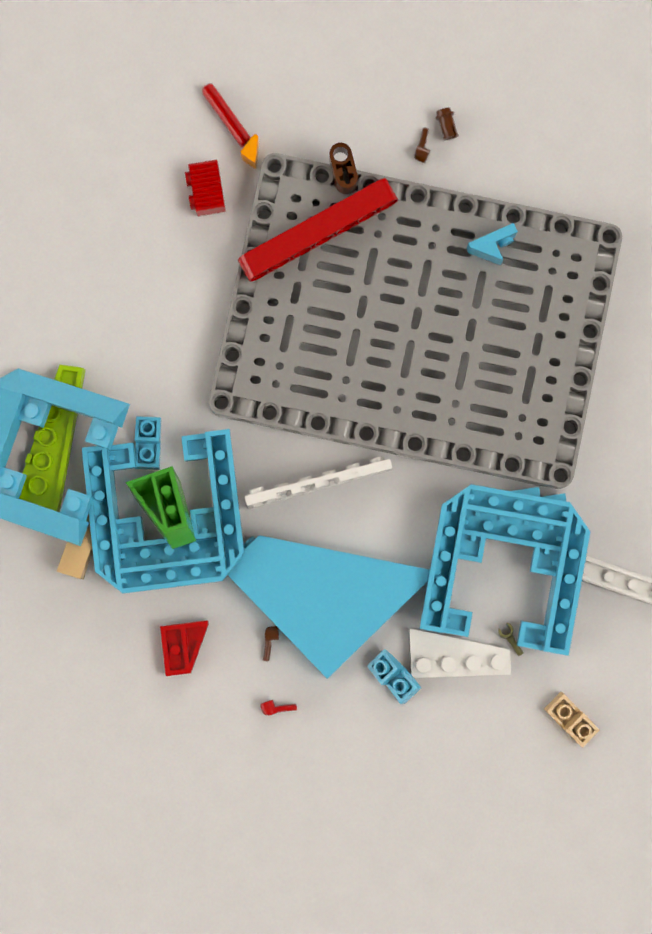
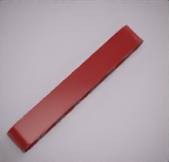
M380 179L248 251L238 258V262L249 282L256 281L394 205L398 198L387 179Z

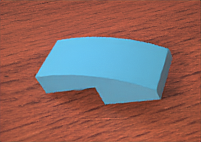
M136 416L135 457L137 468L135 469L160 470L161 417Z
M383 650L367 665L379 683L386 685L400 704H405L422 688L407 669L387 650Z

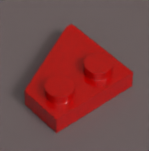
M209 621L160 626L166 676L192 673Z

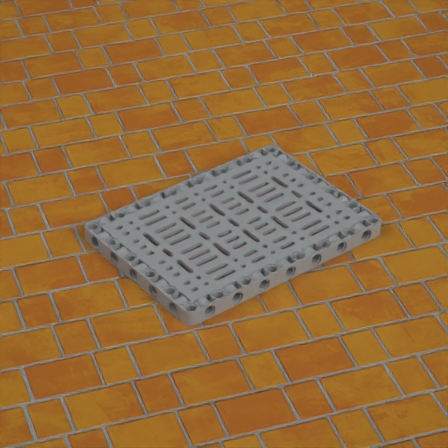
M278 153L267 155L262 162L242 255L329 208L332 204H336L362 190L365 185L373 184L380 179H387L398 201L386 210L356 225L355 227L364 230L362 234L345 231L309 251L304 271L298 270L300 257L264 277L249 282L239 264L209 397V406L212 412L222 418L543 487L562 489L568 486L574 478L622 242L620 228L610 223L357 170L358 183L356 190L351 194H342L336 188L330 164ZM273 164H277L281 167V169L276 173H272L268 170V168ZM344 170L343 180L346 184H349L350 180H348L346 170ZM320 174H325L329 179L324 183H320L316 180V177ZM419 194L424 200L420 203H415L411 200V196ZM299 196L301 198V201L293 202L291 201V197ZM318 200L320 204L313 206L312 202ZM467 204L471 211L463 213L459 210L458 206ZM267 210L271 215L268 219L264 220L258 217L259 212ZM289 213L296 214L297 219L290 220L287 218V215ZM509 214H514L518 217V222L514 223L518 231L516 237L513 238L514 242L541 248V253H533L506 246L501 248L500 245H497L503 258L534 264L538 267L537 271L503 264L498 265L472 254L470 257H465L447 252L448 247L467 250L469 242L512 224L506 218ZM378 215H385V219L379 220ZM404 218L418 221L421 223V226L419 228L398 224L396 220ZM435 225L439 227L437 232L432 230V227ZM554 225H563L566 229V232L558 233L555 230ZM456 229L470 232L475 235V238L467 239L453 236L450 231ZM380 232L382 236L380 238H376L374 236V233ZM602 235H611L613 243H606ZM394 236L415 239L417 244L413 246L393 241L392 238ZM434 243L436 248L430 249L428 245ZM323 245L356 251L359 255L356 258L324 252L321 250V247ZM376 249L378 255L372 282L370 285H365L364 278L370 251ZM558 251L559 257H554L552 252ZM571 255L580 256L581 261H573ZM394 259L412 264V268L405 269L390 266L387 261ZM425 261H431L432 267L426 295L420 297L418 290ZM326 263L353 269L355 273L350 276L322 270L317 267V264ZM553 268L556 274H549V269ZM445 270L464 274L466 280L461 281L442 276V272ZM275 272H281L284 274V278L277 279L273 275ZM480 272H484L486 279L480 307L474 308L472 304L478 275ZM569 272L577 274V279H569L567 274ZM392 277L406 280L408 286L402 287L384 282V278ZM319 280L347 286L351 291L350 293H342L315 287L313 282ZM593 281L602 282L604 290H596L593 287ZM502 282L530 288L533 290V294L527 295L499 289L495 284ZM300 283L301 291L298 303L292 304L291 296L294 284ZM550 286L552 294L547 318L543 323L539 321V314L545 287ZM438 289L458 291L462 293L463 297L459 299L440 295ZM384 294L404 299L405 302L402 305L380 300V296ZM563 296H569L573 302L565 303L562 298ZM366 297L368 301L365 315L363 318H358L357 310L360 298ZM270 299L278 301V305L270 306L267 302ZM500 300L524 305L529 308V312L524 313L492 305V301ZM242 303L250 306L249 311L245 314L237 312V307ZM441 306L455 309L459 312V315L451 316L437 313L434 311V307ZM308 308H316L340 313L345 316V319L340 321L311 315L307 310ZM416 308H419L422 311L419 328L413 330L411 328L413 313ZM559 314H566V315H568V316H569V320H568V321H562V320H560V319H559ZM288 316H293L294 323L288 349L286 352H281L280 346L286 319ZM265 317H271L274 319V323L266 324L263 320ZM493 317L525 325L526 329L521 331L493 325L488 322V319ZM474 320L476 327L473 340L467 341L465 337L468 322ZM382 322L396 325L399 330L391 332L377 329L374 327V323ZM309 325L341 333V337L336 339L308 333L303 330V327ZM586 327L591 328L594 331V338H587L583 333V329ZM354 330H359L360 338L353 366H347L346 360L352 333ZM563 332L565 334V338H556L555 333ZM434 333L448 336L453 339V342L448 344L430 340L428 335ZM541 334L539 355L535 356L532 354L535 335ZM268 335L270 341L263 342L260 340V336ZM379 340L392 343L395 348L388 350L370 345V341ZM409 341H412L415 347L409 375L407 378H402L401 369L406 346ZM306 343L334 349L337 351V355L328 356L301 350L299 345ZM490 345L514 350L520 353V357L513 358L485 352L482 346ZM232 350L239 353V358L234 362L226 359L227 353ZM431 351L449 356V361L444 362L426 358L424 353ZM467 353L469 360L463 388L458 390L455 384L462 354ZM371 357L389 361L391 366L384 368L370 365L366 362V359ZM257 358L263 359L265 364L258 366L254 364V361ZM550 359H556L560 362V365L558 367L552 366L549 361ZM278 363H282L284 365L282 370H278L276 368V365ZM479 363H487L514 369L516 375L510 376L482 370L478 365ZM301 367L329 373L332 375V379L323 380L296 374L294 369ZM534 367L535 376L528 404H524L522 397L528 368ZM427 369L444 373L445 379L440 380L421 375V370ZM574 375H581L584 378V386H578L574 383ZM256 376L261 378V382L254 384L250 382V379ZM343 378H349V384H344L342 382ZM546 378H555L556 384H548ZM479 380L511 387L512 393L506 394L478 388L475 386V381ZM274 381H278L280 383L278 388H274L272 386V383ZM367 381L381 384L386 387V390L379 392L361 387V383ZM298 385L325 391L328 393V397L319 398L292 392L290 387ZM398 389L404 390L403 396L397 394ZM417 393L437 396L440 398V403L435 404L416 399L415 396ZM344 395L346 401L340 402L338 400L339 396ZM542 396H551L552 402H544ZM219 398H226L229 401L228 406L223 410L215 407V403ZM363 399L377 402L382 405V408L375 410L358 406L357 401ZM452 401H458L459 406L454 408ZM474 404L506 411L507 417L501 418L473 412L470 410V405ZM399 407L401 412L395 414L393 408ZM268 408H273L277 411L276 417L272 420H267L263 417L264 411ZM419 411L433 414L437 419L434 422L417 419L412 416V412ZM519 415H524L526 420L520 422L518 419ZM320 418L325 422V426L321 430H315L311 426L312 421ZM454 419L455 425L450 426L448 420ZM537 420H546L547 426H539ZM471 422L503 430L504 434L503 436L469 430L466 428V424ZM565 422H570L575 426L574 434L565 432ZM362 429H370L373 432V438L368 441L362 440L359 433ZM515 433L522 435L521 440L515 439ZM534 437H541L544 443L542 445L535 444L533 439ZM411 439L419 440L421 449L418 451L410 450L408 441ZM460 449L466 450L469 453V460L465 462L460 461L456 456V452ZM512 459L517 463V470L515 472H510L506 469V460ZM555 470H561L565 473L566 479L563 483L555 480Z

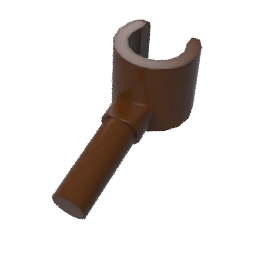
M428 128L422 129L421 139L414 154V158L422 163L426 162L431 151L424 147Z
M277 626L267 627L265 630L263 661H269L272 646L271 640H279Z

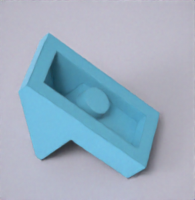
M514 223L469 242L466 249L469 254L501 265L503 257L497 245H500L502 248L513 243V238L516 237L518 231Z

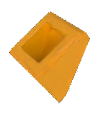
M253 134L240 151L242 160L254 169L257 168L259 150L257 134Z

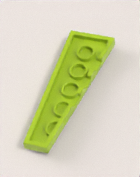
M59 365L54 380L82 389L86 370L81 367ZM51 406L44 428L39 427L38 431L35 432L30 453L27 454L23 474H26L27 477L19 499L60 512L77 413Z

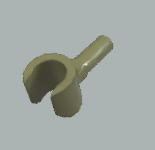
M506 623L511 632L508 635H504L499 628V636L507 639L517 655L521 656L523 651L516 645L517 642L512 635L513 627L511 624Z

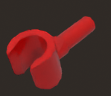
M273 700L260 704L263 714L268 716L283 711L297 710L296 704L275 707Z

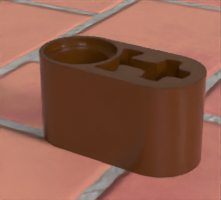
M339 142L330 149V166L337 190L342 194H351L357 188L358 174L351 148L347 144ZM341 152L346 154L347 158L344 161H337L334 155ZM344 170H346L347 178L350 180L349 184H346L343 180Z

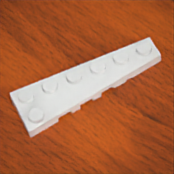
M382 456L369 460L370 464L360 466V463L346 466L344 471L336 472V469L323 472L321 477L312 478V476L298 479L297 483L288 484L286 482L275 485L274 489L265 491L263 487L249 490L250 495L245 496L246 504L249 509L385 473L392 471V464L390 459L384 460Z

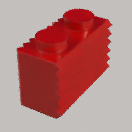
M211 160L188 164L189 171L185 172L187 187L192 186L193 195H189L191 210H196L197 216L226 212L218 161Z

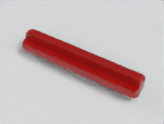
M212 83L207 84L202 88L203 95L241 147L245 146L251 137Z

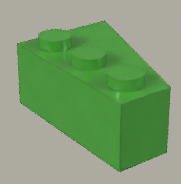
M173 466L126 482L138 504L172 549L196 541L181 481Z

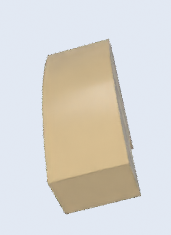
M89 513L86 519L89 524L81 546L70 542L66 543L56 572L84 579L90 558L93 556Z

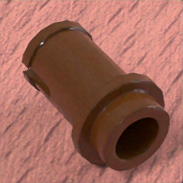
M450 107L438 110L435 118L439 120L443 140L458 137L453 119L454 111H451Z

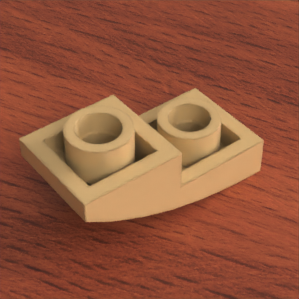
M560 692L544 708L582 748L600 731L563 692Z

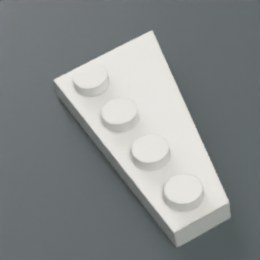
M409 628L411 675L414 678L511 675L510 649Z

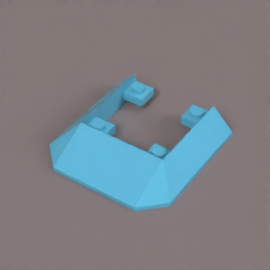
M18 368L0 378V519L81 546L89 524L86 519L94 497L68 489L60 512L19 499L27 475L5 468L21 422H27L44 428L51 406L93 418L85 441L111 450L118 427L122 428L130 404Z
M230 429L181 436L185 462L208 459L213 507L190 510L196 541L174 549L170 547L165 538L145 541L143 519L141 516L119 519L114 471L137 468L134 443L112 445L111 450L100 446L82 448L86 493L88 496L94 497L89 511L95 572L121 593L220 582L226 578L244 555Z
M473 484L469 485L441 506L420 629L469 637L473 612L449 608L458 559L482 563L486 539L534 547L529 572L552 576L544 625L521 621L516 645L569 656L591 531L570 502Z

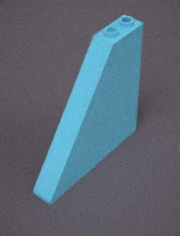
M259 535L256 539L251 536L244 543L245 553L229 572L228 576L328 679L428 581L430 570Z

